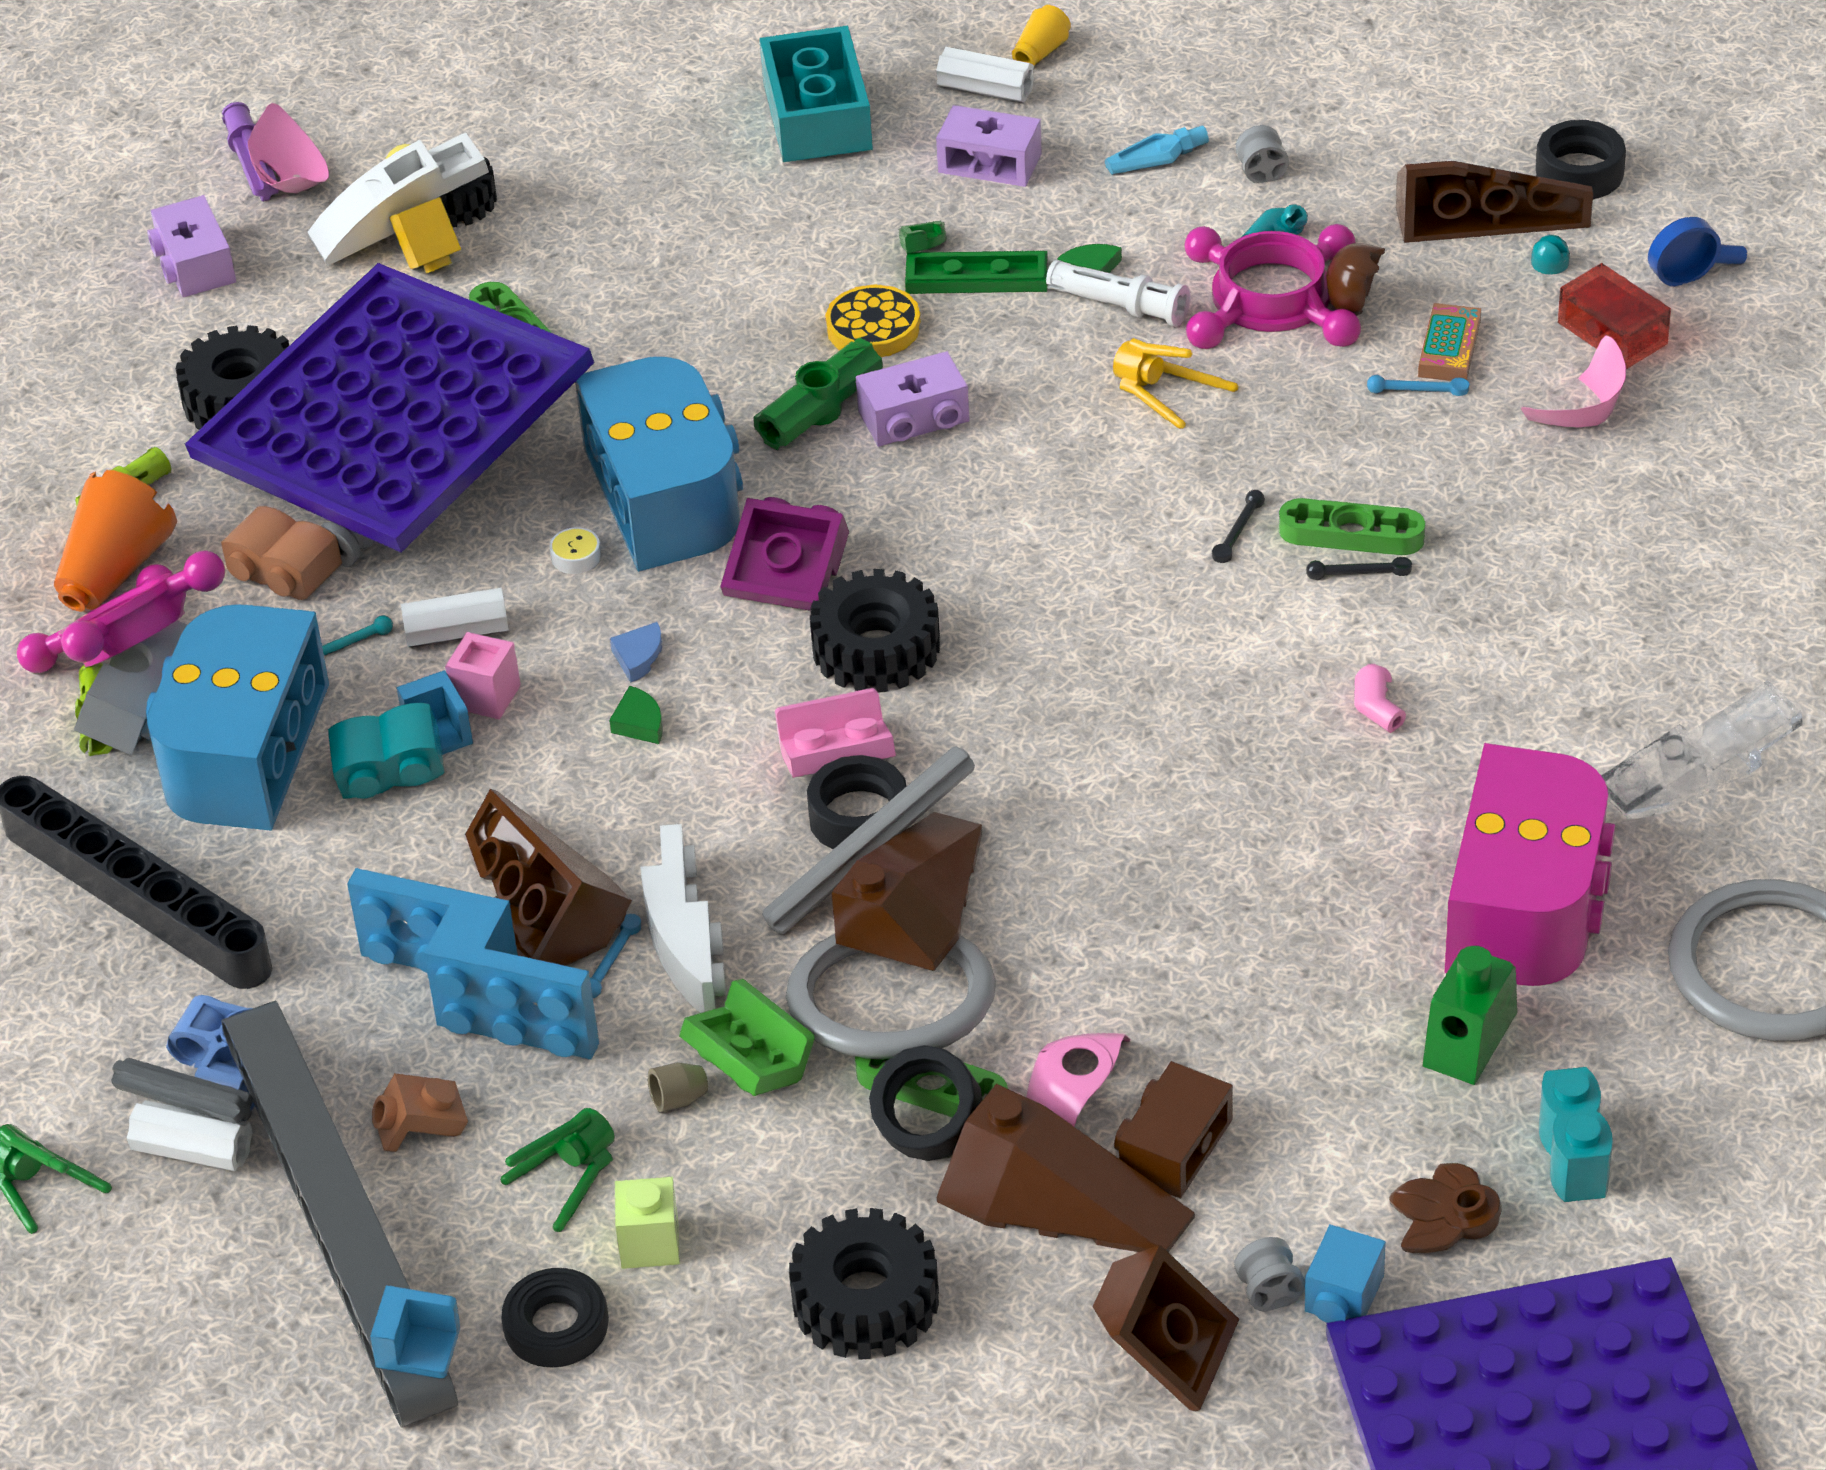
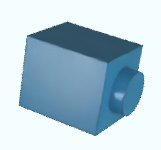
M1329 1224L1305 1276V1312L1316 1315L1326 1323L1366 1316L1384 1278L1386 1241Z

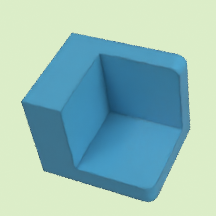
M445 670L396 687L399 706L411 703L430 704L439 729L442 755L473 744L467 707Z
M386 1285L370 1336L375 1367L434 1378H445L461 1329L456 1298Z

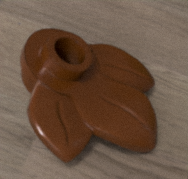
M1459 1163L1439 1164L1435 1169L1433 1179L1418 1178L1409 1180L1400 1185L1389 1196L1391 1205L1398 1212L1413 1220L1401 1242L1402 1250L1410 1253L1440 1252L1448 1250L1461 1238L1470 1240L1484 1238L1497 1228L1502 1212V1205L1497 1192L1486 1185H1481L1477 1172Z

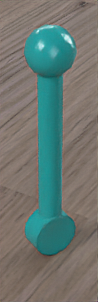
M385 615L378 616L372 625L323 645L324 656L374 634L387 635L393 629L391 618Z

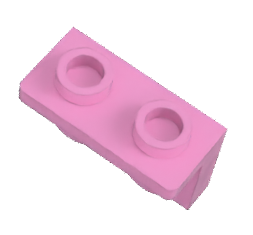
M874 688L778 707L775 710L781 754L793 778L814 774L825 764L841 757L864 755L885 759L896 756L893 736L883 721L879 694Z

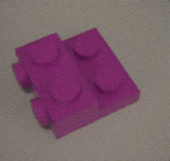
M766 497L764 500L747 498L720 585L723 595L811 611L810 607L813 600L819 601L818 592L824 586L828 587L831 575L837 576L850 532L844 515L824 505H814L811 508L791 505L789 502L777 497Z

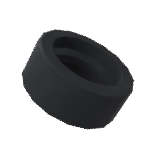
M1568 120L1552 125L1541 134L1537 143L1536 176L1592 186L1593 200L1609 195L1620 186L1624 177L1626 158L1624 139L1615 129L1595 121ZM1583 153L1594 155L1604 161L1594 165L1579 166L1568 164L1557 158L1567 154Z
M864 755L841 757L825 764L812 776L807 788L808 813L812 833L823 845L831 849L836 848L875 813L851 817L839 815L828 809L827 805L839 796L858 791L876 793L890 801L907 787L904 776L896 766L883 759Z
M923 1045L904 1049L885 1062L873 1080L869 1102L874 1123L892 1147L907 1157L932 1161L953 1155L965 1121L982 1102V1093L977 1081L961 1059L946 1049ZM927 1072L942 1073L952 1080L958 1090L959 1105L957 1112L947 1125L935 1133L926 1135L910 1133L901 1127L896 1119L894 1109L896 1095L906 1082L918 1074Z

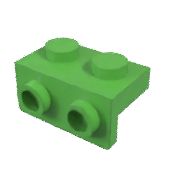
M744 979L732 981L724 1007L685 1017L679 1037L696 1049L703 1059L716 1065L732 1078L739 1088L753 1096L799 1082L803 1077L815 1039L811 1031Z

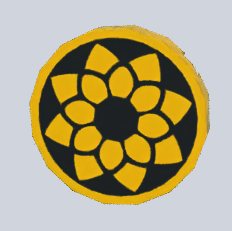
M877 284L858 286L841 293L829 304L825 314L828 339L838 350H841L847 344L854 342L860 337L872 343L874 350L880 357L891 356L910 346L918 337L919 325L921 323L918 303L909 293L893 286Z

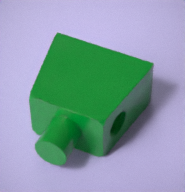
M1468 946L1460 950L1434 993L1430 1004L1422 1067L1472 1085L1476 1084L1517 1014L1516 967L1511 962L1492 956L1487 949L1480 946ZM1460 1026L1466 1029L1467 1026L1468 1035L1464 1037H1458V1027Z

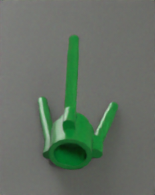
M592 1108L582 1109L570 1121L508 1156L505 1163L508 1167L514 1168L501 1176V1183L503 1185L512 1183L556 1153L573 1167H577L580 1164H588L589 1166L553 1224V1230L561 1232L577 1210L599 1172L613 1161L612 1155L606 1149L615 1139L610 1123L598 1111Z
M6 1124L0 1127V1189L29 1233H36L38 1225L12 1184V1181H25L32 1178L40 1170L42 1164L59 1173H66L103 1193H109L112 1190L110 1183L48 1150L17 1126Z

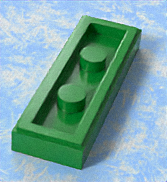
M1048 251L907 253L905 292L909 294L1047 292Z

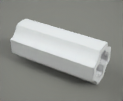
M945 47L942 55L939 56L936 69L937 85L1024 103L1032 91L1034 65L1027 62Z
M502 587L401 604L408 647L461 639L465 636L466 632L485 635L509 631Z
M145 1100L142 1104L136 1103L130 1115L127 1141L130 1150L236 1171L238 1167L243 1166L250 1153L253 1132L249 1121H240L233 1124L180 1107Z

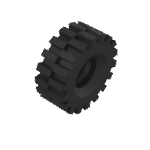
M236 325L227 327L228 333L220 335L217 330L207 333L209 340L205 342L200 338L191 343L192 351L184 349L180 355L181 362L176 364L177 383L183 411H185L188 421L190 423L194 421L195 427L200 430L290 346L289 340L282 335L277 338L276 331L266 328L263 333H259L258 326L248 325L246 331H238V326Z
M873 569L874 576L864 577L863 570L852 572V580L846 582L842 576L833 580V590L824 586L818 592L819 601L813 600L810 607L811 615L809 617L816 666L820 665L821 673L827 679L835 675L836 685L845 688L849 682H853L855 691L865 690L867 685L876 686L878 693L888 692V684L896 683L899 689L909 686V676L912 675L917 680L921 679L926 675V666L933 668L937 661L936 653H940L938 604L934 602V594L929 588L923 591V582L915 577L910 582H906V574L895 570L893 576L888 577L885 576V569ZM873 630L890 632L886 636L876 638L860 636L865 632Z
M857 1208L845 1210L846 1220L837 1222L833 1214L823 1218V1230L819 1232L811 1226L803 1234L804 1245L796 1243L792 1251L793 1263L789 1262L794 1317H798V1325L803 1334L807 1335L812 1332L813 1344L822 1350L829 1342L833 1343V1353L836 1356L846 1358L849 1349L858 1350V1360L871 1359V1350L878 1348L882 1349L884 1357L896 1354V1342L900 1340L907 1348L917 1342V1328L926 1333L932 1325V1313L937 1314L939 1306L937 1259H935V1250L931 1240L924 1242V1231L916 1223L907 1230L906 1217L894 1213L890 1221L884 1220L883 1209L870 1208L869 1217H858ZM860 1272H874L887 1278L880 1285L869 1289H854L842 1284V1281L847 1277Z

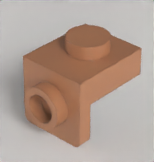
M394 1073L384 1093L376 1098L372 1109L373 1126L378 1129L384 1151L390 1152L398 1150L408 1131L454 1137L461 1135L468 1123L456 1082L439 1078Z

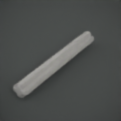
M957 746L952 747L770 903L762 913L770 928L779 934L788 932L832 894L834 888L857 860L905 831L963 781L975 768L970 755L964 749H960Z

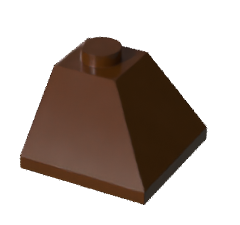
M1160 1244L1113 1262L1092 1306L1110 1337L1189 1410L1195 1412L1201 1410L1239 1322V1318Z

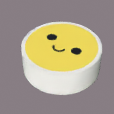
M582 527L568 528L558 532L550 541L552 564L556 569L567 574H580L593 569L601 559L598 536L593 531Z

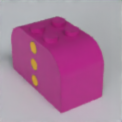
M1484 743L1448 899L1444 973L1448 972L1460 950L1468 946L1483 947L1492 956L1511 962L1516 967V983L1518 985L1541 986L1552 984L1570 976L1580 966L1585 956L1589 933L1600 934L1604 901H1598L1596 897H1603L1604 894H1608L1612 862L1602 861L1603 856L1611 857L1616 824L1606 823L1608 789L1603 777L1594 767L1581 759L1565 754Z

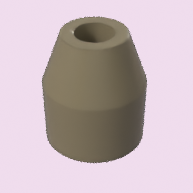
M676 1062L651 1068L648 1071L647 1081L650 1097L659 1113L686 1107L708 1091L707 1076L700 1065Z

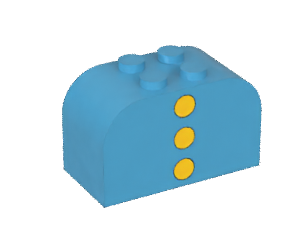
M647 357L586 372L576 380L575 386L583 447L637 571L704 555L718 550L731 541L736 535L740 522L738 491L743 490L741 473L737 463L734 461V454L739 453V443L733 425L725 426L724 424L725 415L718 394L710 395L697 369L687 362L671 357Z
M240 604L226 605L199 615L183 630L173 655L167 656L164 660L162 680L157 692H152L149 695L146 706L147 725L165 801L176 815L195 823L272 831L329 687L315 611ZM285 741L294 742L296 750L286 753Z

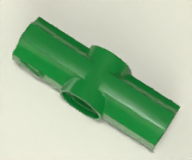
M859 337L854 342L847 344L827 361H813L802 365L796 371V384L754 416L755 430L763 438L766 445L779 450L782 446H787L812 425L822 426L836 421L841 415V403L857 391L856 376L883 369L882 358L874 350L872 343Z

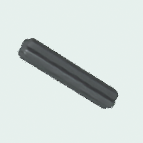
M127 1058L124 1061L118 1060L112 1067L114 1074L111 1082L119 1090L233 1124L247 1121L251 1117L252 1111L250 1107L253 1098L248 1092L132 1058Z

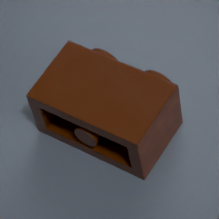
M1171 1061L1159 1080L1152 1079L1146 1086L1140 1108L1132 1119H1124L1119 1126L1114 1140V1149L1119 1151V1159L1168 1194L1181 1199L1233 1120V1085Z

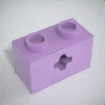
M953 105L936 137L938 173L1026 187L1042 154L1041 119Z
M204 195L151 210L154 229L147 230L152 252L155 257L161 256L160 264L167 284L176 282L182 297L236 283L230 247Z
M947 351L856 376L858 412L878 447L969 422L968 386Z

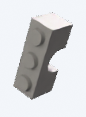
M176 620L151 637L113 656L109 665L104 663L86 694L74 731L129 755L133 754L141 737L151 740L146 717L147 701L152 692H157L162 680L164 660L167 656L173 655L179 638L187 624Z

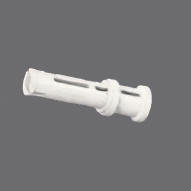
M1054 260L1047 272L1046 284H1049L1047 288L1050 290L1067 292L1080 297L1125 307L1127 312L1134 317L1141 318L1146 314L1166 319L1167 324L1174 327L1182 324L1190 305V289L1187 285L1178 283L1171 287L1155 283L1152 277L1146 275L1136 276L1133 279L1125 278L1103 271L1071 265L1060 260Z

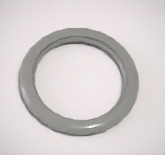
M1752 879L1727 884L1709 892L1684 912L1672 931L1668 947L1669 965L1680 992L1697 1012L1727 1030L1742 1036L1767 1041H1801L1826 1035V1005L1816 1010L1797 1014H1770L1750 1010L1730 1002L1714 991L1703 979L1697 966L1696 957L1699 937L1707 925L1717 917L1734 909L1753 905H1779L1802 910L1826 922V892L1806 884L1786 880Z
M835 934L815 944L799 959L788 979L785 996L791 1016L814 1034V1040L820 1045L845 1055L867 1059H890L904 1049L923 1045L944 1048L968 1035L984 1019L995 997L996 979L991 964L975 944L960 935L959 940L946 957L965 971L968 980V992L964 1002L952 1013L934 1023L916 1029L897 1032H871L850 1028L831 1020L821 1013L816 1006L813 996L815 982L821 974L842 959L862 952L836 944Z

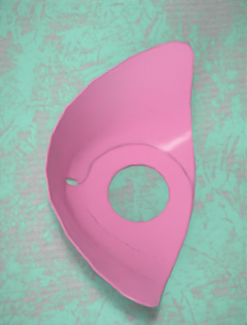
M275 103L269 104L253 128L248 140L250 159L260 180L280 191L295 194L325 182L329 178V170L318 148L279 105ZM260 161L269 165L276 172L280 182L272 179L263 170Z
M1609 336L1601 339L1589 368L1578 378L1601 400L1600 404L1572 410H1542L1521 407L1527 420L1555 426L1577 428L1597 426L1605 422L1613 412L1626 380V364L1622 351L1616 341Z
M1088 1033L1067 1036L1048 1043L1038 1054L1028 1084L1027 1098L1046 1106L1075 1127L1077 1117L1084 1105L1101 1087L1112 1071L1119 1055L1121 1042H1130L1131 1039L1126 1034ZM1074 1049H1087L1097 1056L1098 1065L1093 1072L1087 1075H1074L1064 1069L1062 1065L1063 1057Z

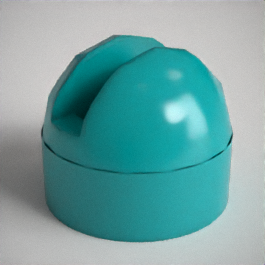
M1549 234L1542 237L1535 243L1532 249V267L1540 273L1549 275L1565 271L1569 266L1570 252L1566 241L1556 235Z

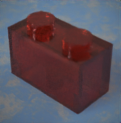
M1603 263L1560 287L1558 323L1596 349L1601 339L1605 336L1612 337L1622 351L1626 369L1668 344L1671 308Z

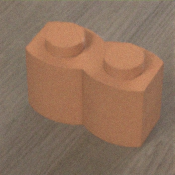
M267 506L257 507L221 542L226 567L235 578L241 581L250 579L259 584H267L277 595L283 597L291 596L298 600L307 599L342 564L337 537L334 534L311 522H296L284 512Z

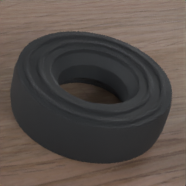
M568 1268L543 1269L522 1278L508 1292L503 1303L501 1316L504 1336L511 1350L519 1358L530 1364L550 1368L568 1366L591 1355L604 1340L609 1323L607 1302L599 1285L586 1274ZM550 1303L568 1304L578 1313V1317L571 1327L558 1332L541 1331L533 1324L532 1320L535 1313L541 1307Z

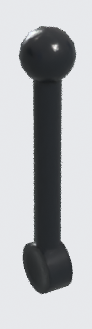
M1251 490L1246 494V505L1223 544L1215 545L1212 549L1214 561L1226 563L1232 559L1234 543L1254 510L1264 504L1265 497L1261 491Z
M1396 557L1390 563L1324 565L1321 561L1314 560L1307 565L1306 574L1312 580H1319L1324 575L1394 573L1398 576H1406L1412 570V562L1406 557Z

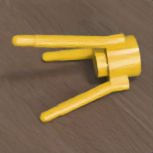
M1132 338L1119 347L1113 361V372L1116 377L1122 379L1119 388L1134 394L1179 429L1185 428V421L1141 386L1155 384L1160 379L1162 373L1165 372L1232 392L1238 390V384L1169 363L1164 361L1162 357H1159L1190 358L1193 353L1188 348L1151 344Z

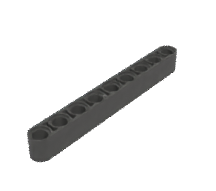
M275 1000L222 1019L224 1035L233 1059L249 1094L253 1098V1103L400 1427L408 1426L458 1406L457 1394L449 1372L445 1378H434L375 1367L370 1336L386 1285L410 1289L279 1004Z

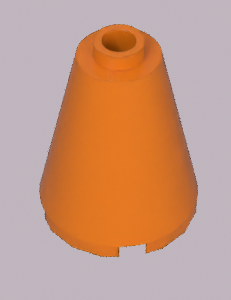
M106 470L102 477H96V471L89 475L84 483L54 580V587L59 593L58 598L65 606L79 612L85 609H96L172 535L177 524L174 509L168 503L163 510L153 500L157 491L131 475L115 470Z

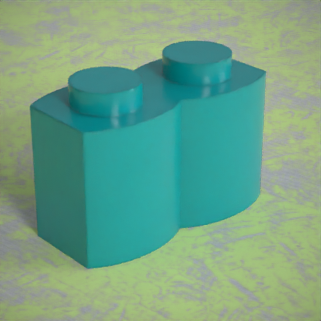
M405 704L394 707L382 713L379 717H353L338 722L328 729L333 776L343 799L371 798L376 794L389 790L393 786H418L435 780L445 773L439 729L430 704Z
M1587 1067L1545 1071L1542 1080L1539 1136L1544 1148L1551 1155V1184L1556 1194L1564 1202L1605 1198L1608 1192L1613 1144L1612 1132L1608 1122L1600 1113L1601 1091L1598 1081Z

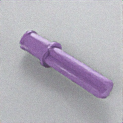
M242 102L230 103L222 110V115L224 116L222 121L229 133L227 137L228 145L233 152L237 153L253 195L259 196L261 201H268L271 195L278 194L279 190L260 180L251 162L248 140L255 124L250 115V110ZM260 161L263 170L272 179L276 180L272 168L263 161Z

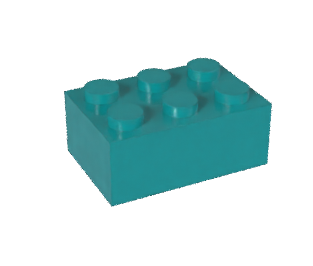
M848 25L759 38L763 84L783 162L873 150L870 104Z

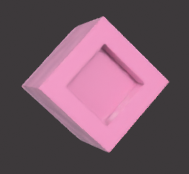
M466 632L445 666L447 675L470 713L500 720L521 686L514 642Z

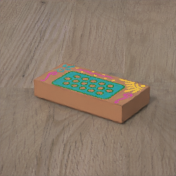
M1440 303L1433 304L1419 361L1418 377L1451 381L1454 378H1464L1467 380L1481 323L1482 308Z

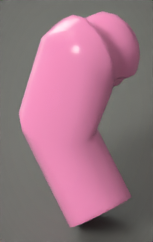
M1368 664L1361 668L1355 676V708L1380 727L1392 733L1403 725L1406 713L1385 698L1388 691L1386 682H1392L1390 672L1385 667Z

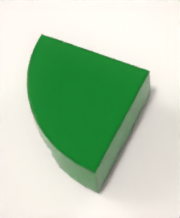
M941 220L901 226L898 229L900 244L906 253L936 247L947 239L945 223Z
M1088 244L1066 251L1057 260L1075 266L1110 273L1122 261V248L1109 244Z
M629 686L609 720L611 733L659 744L663 734L661 711L657 702L645 691Z

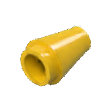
M1044 5L1042 8L1035 9L1015 48L1012 50L1013 60L1031 63L1035 66L1066 42L1071 28L1068 16L1061 9L1053 5Z

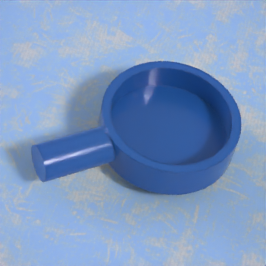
M1699 217L1681 218L1666 226L1655 237L1648 252L1650 268L1664 284L1673 287L1699 280L1715 263L1742 265L1747 259V250L1744 246L1721 244L1720 237L1707 221Z

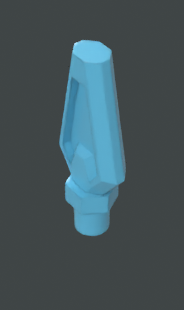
M1203 125L1190 130L1183 127L1174 130L1173 135L1155 133L1104 160L1105 166L1113 175L1171 164L1180 154L1190 153L1194 147L1208 143V133Z

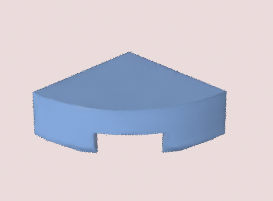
M658 622L610 638L611 651L630 683L648 674L651 670V664L662 651L661 630Z

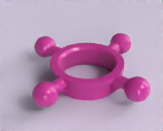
M1341 224L1329 225L1320 233L1318 244L1315 245L1309 240L1292 233L1263 231L1243 236L1224 247L1222 246L1219 234L1214 229L1200 226L1191 230L1184 243L1187 256L1199 263L1212 261L1219 265V270L1216 272L1212 282V298L1218 311L1215 313L1202 311L1190 318L1186 327V334L1190 343L1201 349L1213 348L1222 341L1225 328L1233 323L1252 330L1277 332L1296 329L1311 322L1322 327L1325 339L1334 346L1344 347L1355 343L1361 332L1360 321L1349 310L1338 309L1331 311L1327 309L1330 300L1328 298L1327 272L1325 270V262L1327 260H1332L1341 248L1356 243L1353 232ZM1283 264L1303 271L1312 281L1292 292L1262 294L1246 290L1235 284L1232 279L1240 271L1251 266Z
M198 551L186 560L184 569L176 574H173L169 568L163 565L147 566L139 573L135 588L97 607L64 629L50 636L43 633H31L25 636L18 644L17 659L25 670L32 673H43L54 666L58 654L65 652L74 661L83 662L85 667L111 658L144 641L181 618L185 614L184 604L188 590L195 589L201 592H208L216 589L225 577L224 563L213 552Z

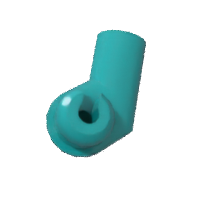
M1297 204L1289 205L1286 208L1268 209L1260 215L1242 237L1263 231H1281L1298 235L1303 231L1308 221V214L1303 207Z

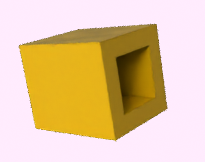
M440 197L389 217L410 269L423 265L426 273L432 272L451 264L452 261L449 254L461 250Z

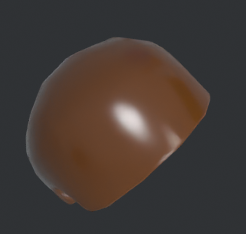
M1353 243L1341 248L1336 253L1328 267L1326 280L1328 298L1337 310L1346 309L1353 312L1356 316L1362 314L1365 298L1368 297L1374 274L1379 271L1378 262L1381 255L1385 253V248L1370 244Z

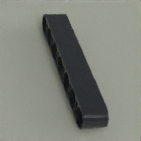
M20 775L9 778L0 785V816L5 834L10 841L227 984L238 989H250L263 984L271 976L273 968L263 926L258 921L38 779Z

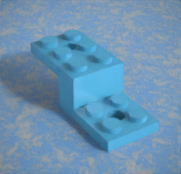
M355 868L347 886L361 956L369 957L380 964L396 963L419 968L427 973L437 1026L445 1027L456 1034H467L469 1032L496 1038L506 1045L516 1046L523 1044L546 1049L560 1057H570L573 1055L592 1060L599 1045V1037L589 971L518 956L509 900Z

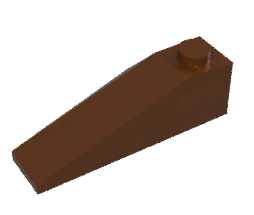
M1458 161L1405 164L1397 172L1396 212L1404 243L1591 227L1592 186Z
M490 789L467 829L465 836L480 877L492 880L497 894L494 898L509 900L518 956L566 966L607 947L616 929L623 923L626 911L633 900L604 872L500 792Z
M933 812L857 860L832 891L836 944L935 971L959 940L963 907L967 905L969 896L968 885L971 873L975 869L982 837V824Z
M996 1084L965 1121L936 1197L938 1203L986 1226L1005 1229L1006 1224L1039 1229V1235L1058 1238L1059 1233L1093 1239L1096 1245L1134 1252H1141L1159 1244L1169 1252L1195 1218L1194 1211L1049 1108L999 1084Z

